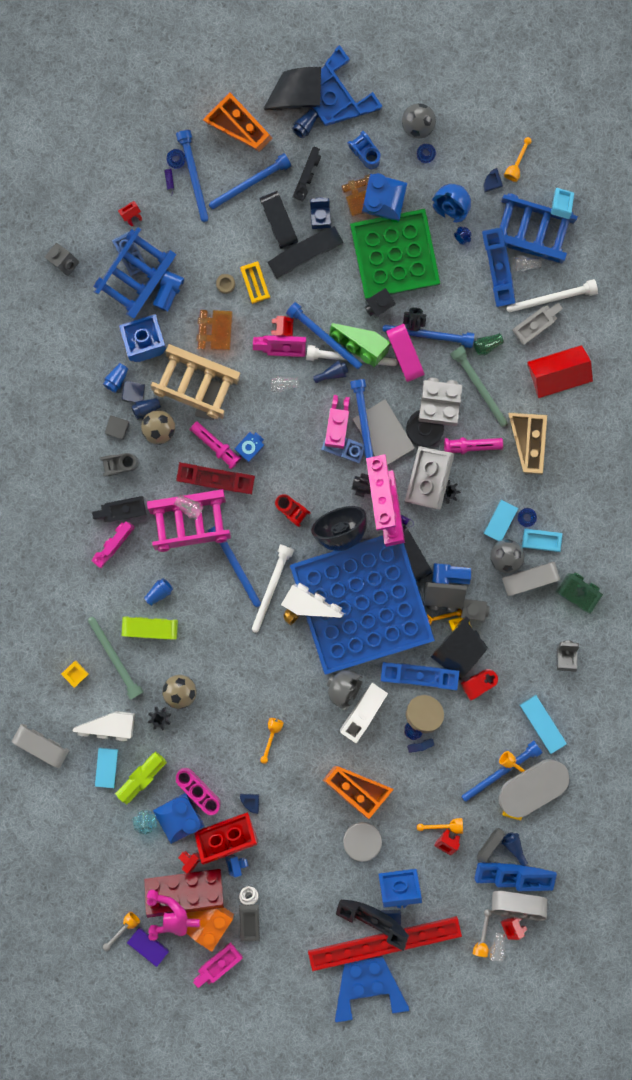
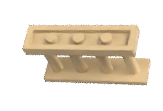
M168 344L166 356L169 357V362L160 383L152 382L151 390L154 391L153 393L159 397L164 398L166 396L204 411L211 418L218 419L219 417L223 419L224 410L220 409L229 386L233 383L238 384L240 372ZM182 362L186 364L187 369L178 390L174 391L167 388V384L176 363ZM199 369L204 371L205 376L194 399L184 394L194 370ZM217 376L222 378L223 383L212 406L202 401L211 379Z

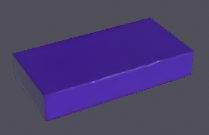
M141 927L127 941L128 945L156 967L169 952L157 940H149V934Z

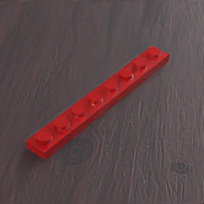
M457 916L403 928L409 935L404 950L462 937ZM382 933L308 950L312 971L402 950L386 942L388 936Z

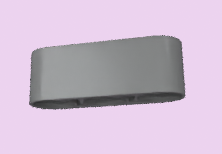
M555 561L546 565L530 568V570L514 573L511 576L502 577L507 596H511L559 581L560 577Z
M21 724L12 739V743L48 764L60 768L70 750L60 747L59 743L50 738L46 739L43 737V734L34 729L30 730L26 728L27 725Z
M494 891L492 893L491 912L495 915L544 921L547 919V899L540 896Z

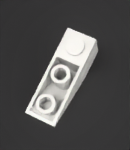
M301 583L292 585L281 604L297 615L341 618L345 614L341 612L342 608L334 603L328 604L325 602L326 598L318 593L313 595L308 591L309 588Z
M371 683L341 727L340 733L357 743L388 693L374 683Z
M116 711L73 728V732H78L79 736L96 734L97 738L108 739V736L116 737V740L127 741L128 738L133 736L135 713Z

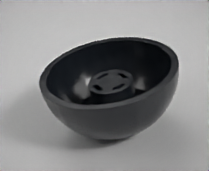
M357 506L334 509L315 521L311 528V533L321 546L329 550H348L358 544L366 532V512Z

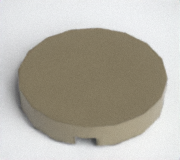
M417 696L407 706L405 714L407 722L413 729L421 731V733L434 732L444 720V711L441 704L431 696Z

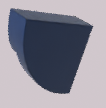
M497 168L493 169L486 177L484 193L503 187Z
M430 738L425 739L421 743H412L407 748L409 753L424 751L435 744L433 739Z
M240 794L243 806L251 813L259 814V794Z

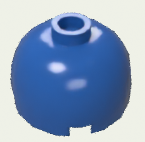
M444 185L432 198V201H434L432 206L437 214L444 218L445 214H447L456 223L462 222L471 208L470 195L460 185Z

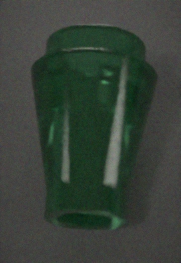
M500 333L479 337L477 341H474V348L479 356H485L503 344L504 340Z

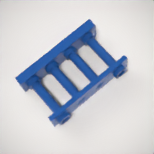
M504 194L501 202L506 204L500 227H502L506 247L562 264L567 255L561 249L568 224H574L578 216L573 215V212L570 219L552 215V208L518 199V196L515 194ZM516 206L525 209L518 234L512 237L508 236L506 231L513 207ZM536 212L542 214L543 217L536 241L532 243L526 241L525 234L531 214ZM550 217L561 220L554 247L549 248L544 246L543 241Z
M139 227L129 231L125 237L128 241L104 277H99L93 286L96 288L94 290L95 294H99L102 290L124 305L125 309L128 310L126 315L132 319L136 317L177 255L171 250L166 253L164 251L161 252L139 237L138 234L141 231ZM133 242L158 259L159 264L156 269H151L127 252ZM122 258L147 274L149 280L145 285L143 283L139 284L116 268ZM111 274L137 291L138 296L135 301L132 299L130 301L106 284Z

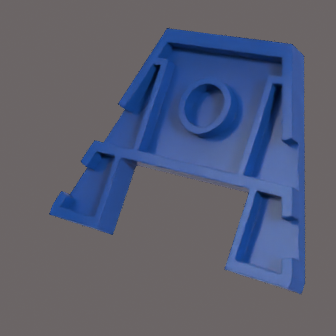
M340 45L321 69L320 108L312 107L325 126L381 110L383 107L373 92L356 103L339 80L335 71L350 61Z
M382 955L344 964L335 1022L353 1020L350 1000L389 994L392 1013L409 1011V1006Z

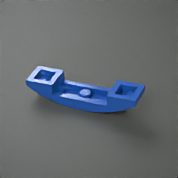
M502 227L484 230L482 234L490 265L496 307L516 303L514 286Z
M383 662L381 681L422 685L450 690L458 689L459 671L391 662Z

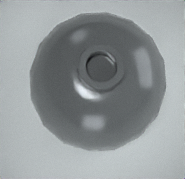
M343 670L337 673L335 677L331 676L327 683L329 699L341 709H348L350 705L347 703L352 697L354 701L362 685V681L359 679L363 677L349 670Z

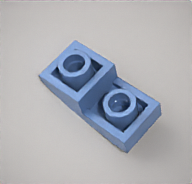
M129 231L112 240L118 253H120L128 241L125 237ZM133 242L127 252L146 264L136 244ZM122 258L130 276L141 271Z
M345 438L344 449L325 446L324 440L321 450L360 463L365 449L364 444Z

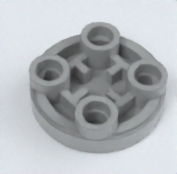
M358 822L352 824L347 829L343 838V844L346 853L352 859L364 862L377 856L382 846V839L375 826L367 822Z

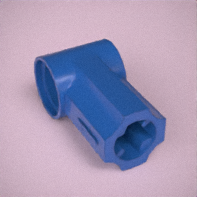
M166 270L161 279V287L153 302V306L168 312L176 294L180 292L179 287L184 283V278Z
M434 563L433 583L470 584L471 568Z

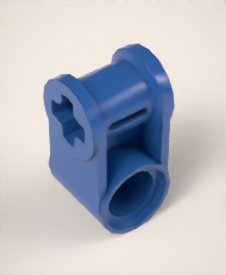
M360 132L356 139L347 142L349 148L366 168L375 169L379 166L380 152L366 132ZM373 155L377 159L374 162H370L367 160V157Z

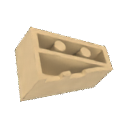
M508 413L523 473L543 475L547 415Z

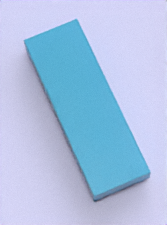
M537 695L520 704V707L550 754L567 744Z

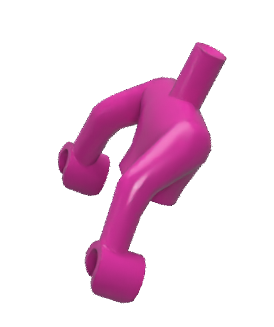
M150 890L147 893V904L149 906H154L159 902L168 905L173 910V913H164L163 926L151 925L149 927V940L155 941L160 933L167 932L177 936L186 935L187 927L200 926V919H187L185 909L173 898L159 895L155 890Z

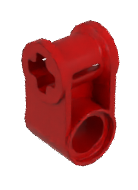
M279 495L275 500L276 508L297 527H300L303 519L311 514L304 506L288 495ZM282 497L289 500L288 507L284 509L278 505V501Z
M486 669L469 677L468 681H463L460 685L471 701L497 685L498 676L493 670ZM486 674H489L490 676L494 675V677H492L491 683H489L488 681L484 682V680L486 679Z

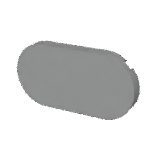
M546 759L508 780L501 788L502 791L499 795L500 807L512 817L528 815L560 796L566 790L569 784L567 768L556 760Z

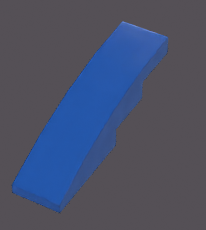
M478 863L474 879L476 883H495L497 887H515L517 891H552L557 874L549 870L515 864Z

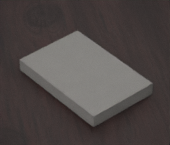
M386 399L366 410L374 456L385 454L388 465L415 449ZM358 415L352 420L354 421L355 425L357 426L358 430L362 435L360 418Z
M418 447L405 502L441 510L455 454Z

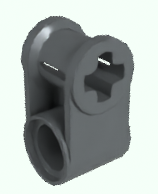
M130 453L100 457L104 466L103 477L133 471L139 465L138 458ZM128 457L133 459L131 467L125 466V459Z

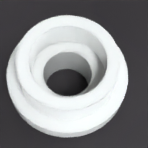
M250 886L243 888L239 895L243 905H253L259 898L257 890Z

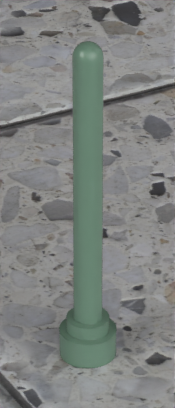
M462 345L450 353L453 360L456 359L457 362H460L502 427H506L508 424L507 420L466 359V350Z
M90 617L88 622L126 684L128 697L130 700L143 693L142 688L136 683L134 684L94 617Z

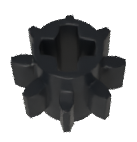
M412 307L409 309V312H404L403 324L410 331H419L421 327H425L427 315L423 314L422 309Z
M361 473L360 477L355 476L351 488L356 491L355 495L364 497L365 494L370 495L369 475Z
M450 480L447 482L446 489L450 487L449 489L453 491V494L447 497V494H444L443 499H446L447 504L450 503V499L457 501L455 495L461 493L456 491L455 487L458 484L450 485Z
M156 706L155 713H148L152 717L148 723H153L154 730L157 727H161L164 730V724H171L167 720L171 713L166 714V707L159 710ZM157 714L164 717L162 723L159 720H155Z

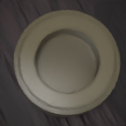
M229 274L220 275L216 280L217 289L223 294L231 293L235 288L234 278Z

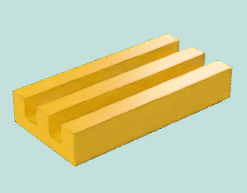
M259 262L240 267L252 304L269 299L270 295ZM253 267L257 269L265 293L263 296H261ZM249 269L258 296L257 298H254L245 272V270Z

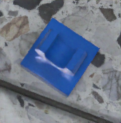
M233 854L225 857L230 876H241V868L248 867L247 859H238Z

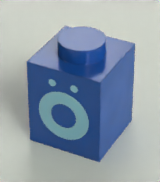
M249 432L234 449L250 462L264 447L262 443L264 439L256 432L254 435Z

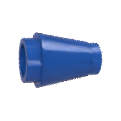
M119 363L104 378L105 382L103 385L116 393L117 390L121 389L129 369Z
M162 578L157 580L144 599L152 606L169 596L173 588L166 579Z

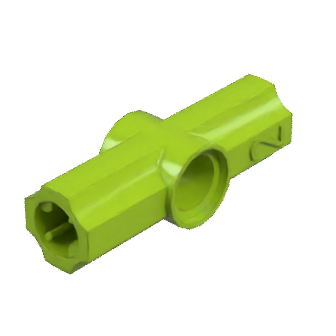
M156 751L152 753L144 764L140 765L115 793L117 797L126 805L130 803L141 790L143 791L154 779L153 777L162 769L167 761Z

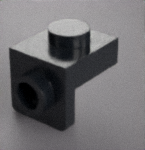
M384 288L366 300L367 306H365V309L370 317L373 315L376 319L379 315L395 306L396 303L387 289Z

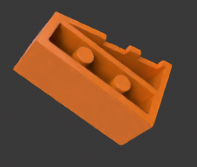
M231 93L203 119L206 124L258 152L273 139Z
M334 766L322 780L367 819L371 818L394 790L339 766Z

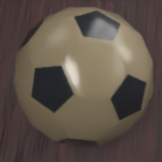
M155 410L146 414L141 424V431L147 441L158 445L164 444L173 437L175 422L170 414L161 410Z
M174 675L165 682L162 695L166 704L170 707L184 709L194 702L197 689L193 680L188 676Z

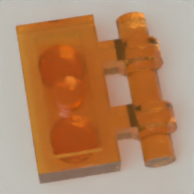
M370 174L365 175L362 179L356 181L353 179L348 181V184L342 185L343 193L352 192V195L346 197L352 217L362 213L366 190L358 192L357 188L368 186Z
M200 310V317L197 320L199 334L196 336L198 349H205L206 342H211L212 350L230 351L233 312L213 310V318H208V311ZM208 324L212 325V335H206Z

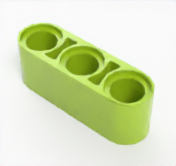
M123 616L121 636L177 639L178 620Z

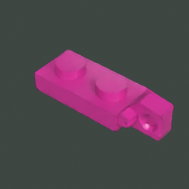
M270 335L253 337V350L263 351L268 356L304 357L306 354V337Z
M127 521L121 523L116 528L115 532L117 533L114 537L109 538L104 543L103 547L105 548L103 551L95 553L91 561L102 568L135 529V526Z
M230 942L198 970L200 974L194 979L193 983L197 988L205 982L208 984L214 983L236 965L243 956Z

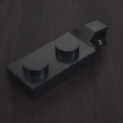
M315 146L310 152L292 198L303 202L308 194L306 183L310 184L314 173H311L313 166L317 167L321 159V155H318L320 149Z
M143 496L105 503L101 505L102 510L92 512L94 520L103 518L104 522L147 515Z

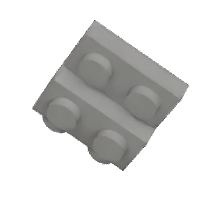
M437 378L424 380L419 421L457 426L462 385H458V382L454 380H449L447 383L439 382Z

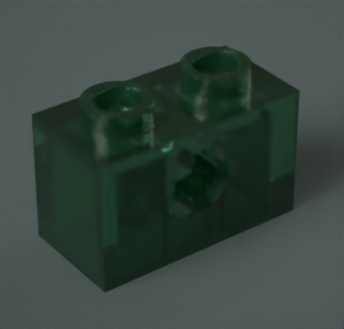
M576 572L574 574L568 573L556 590V593L583 611L591 614L603 596L599 592L600 588L591 582L588 585L583 581L584 577ZM583 587L582 591L584 592V594L578 595L579 592L576 591L577 588Z

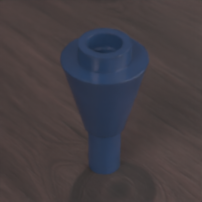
M339 359L324 372L313 376L315 383L326 379L345 378L349 370L346 363L341 362Z
M513 832L506 834L503 837L502 844L517 858L520 865L526 866L528 862L523 855L519 834Z

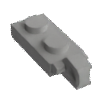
M559 302L552 308H549L548 305L543 306L512 329L522 345H524L557 320L555 315L563 308Z

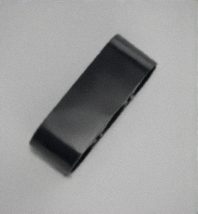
M278 191L260 197V202L263 204L264 212L272 226L271 229L279 243V248L282 249L297 243V236Z
M404 525V545L416 582L433 572L410 531Z

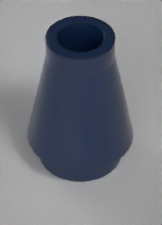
M309 109L306 114L293 123L292 131L300 138L308 136L316 119L319 117L314 110Z
M156 397L135 402V405H132L131 408L136 419L143 420L146 414L161 408V405Z

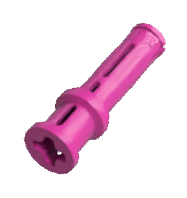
M198 421L189 429L216 453L218 459L221 458L227 463L229 469H233L241 460L242 456L236 455L229 449L230 446L228 444L223 445Z
M461 437L460 440L444 439V451L450 453H461L463 455L467 451L503 450L502 438L466 440V438Z

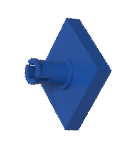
M417 869L379 873L383 908L396 906L401 909V906L406 908L410 904L422 903Z

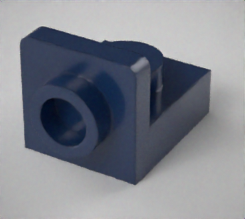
M317 197L310 199L312 229L331 228L329 198Z

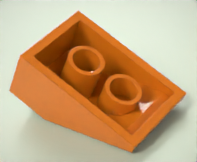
M226 908L186 913L187 919H200V926L187 927L186 934L212 952L232 922L234 914Z

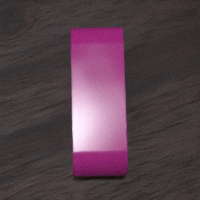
M401 324L387 330L388 339L391 342L400 368L405 375L406 382L424 376L423 368L405 325Z
M186 767L180 769L175 778L178 786L206 814H216L220 808V799L191 769ZM187 773L190 776V780L187 782L182 781L180 774ZM201 787L203 794H194L193 788ZM212 800L216 802L217 807L209 809L206 803Z

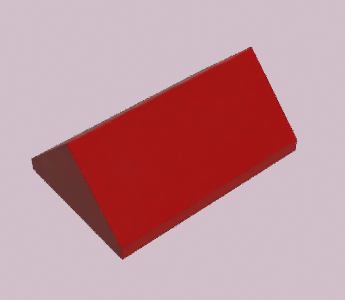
M582 345L527 362L538 398L593 382L591 360Z
M248 812L200 829L194 833L202 865L253 847L258 843V838Z

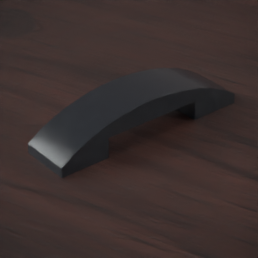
M335 226L290 247L268 261V264L276 279L293 271L294 268L326 251L328 252L344 242Z
M342 899L339 901L336 915L351 923L355 919L362 921L388 936L386 942L404 951L409 935L393 918L361 902Z

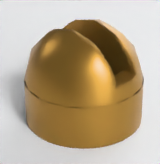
M286 609L283 615L284 620L289 625L294 624L300 616L289 609Z

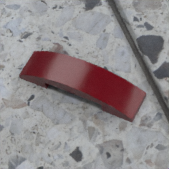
M179 462L176 478L177 482L251 495L255 480L254 475Z

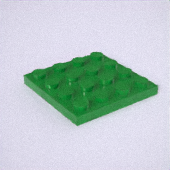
M425 209L401 213L399 221L380 217L350 223L365 300L384 288L392 295L440 285Z

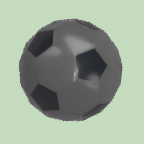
M413 104L403 113L402 127L412 138H425L435 128L436 116L434 111L425 104Z
M510 539L501 540L492 547L490 560L498 571L513 573L523 565L524 551L516 541Z

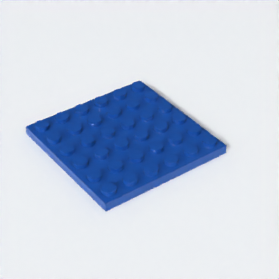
M382 535L360 542L348 550L332 551L290 565L297 585L301 583L307 586L310 593L313 595L315 593L320 594L326 598L325 602L330 605L334 603L342 608L341 612L345 613L341 618L306 615L325 675L435 641L404 543L386 547Z

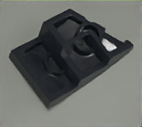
M302 67L284 71L266 102L264 110L301 109V107L320 108L321 67Z
M467 616L457 624L455 629L430 656L445 669L459 671V680L473 668L488 649L477 630L474 631L470 626V619Z

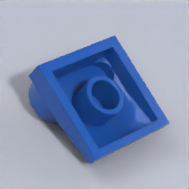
M379 173L370 174L362 213L399 221L407 183L387 178Z
M156 314L119 325L130 361L141 362L160 356L165 352L166 345Z
M186 793L153 810L171 844L197 832L205 826Z

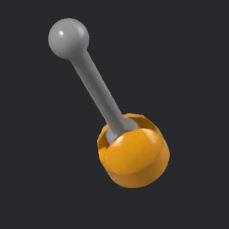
M489 909L484 911L485 920L481 942L476 943L473 948V955L488 957L489 952L487 944L484 943L488 920L492 914Z
M129 912L124 917V926L108 943L103 945L104 951H109L110 946L127 928L134 929L140 923V919L133 912Z

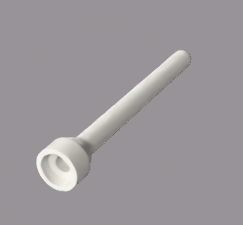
M595 279L589 280L581 287L510 304L506 307V310L514 312L581 294L596 295L598 294Z
M308 345L306 360L314 361V359L325 358L347 361L337 352L319 350V348H315L313 345ZM352 354L361 363H365L359 356ZM384 357L378 364L396 366L398 361L394 358Z
M281 544L279 546L278 562L252 626L254 633H257L261 627L285 562L293 555L294 549Z

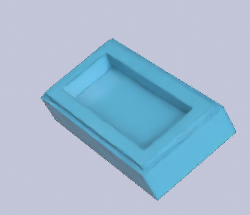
M556 188L551 214L570 219L574 192Z
M500 500L483 534L498 542L501 541L518 508Z
M524 529L522 548L560 552L563 533Z
M99 747L95 787L115 788L118 749Z

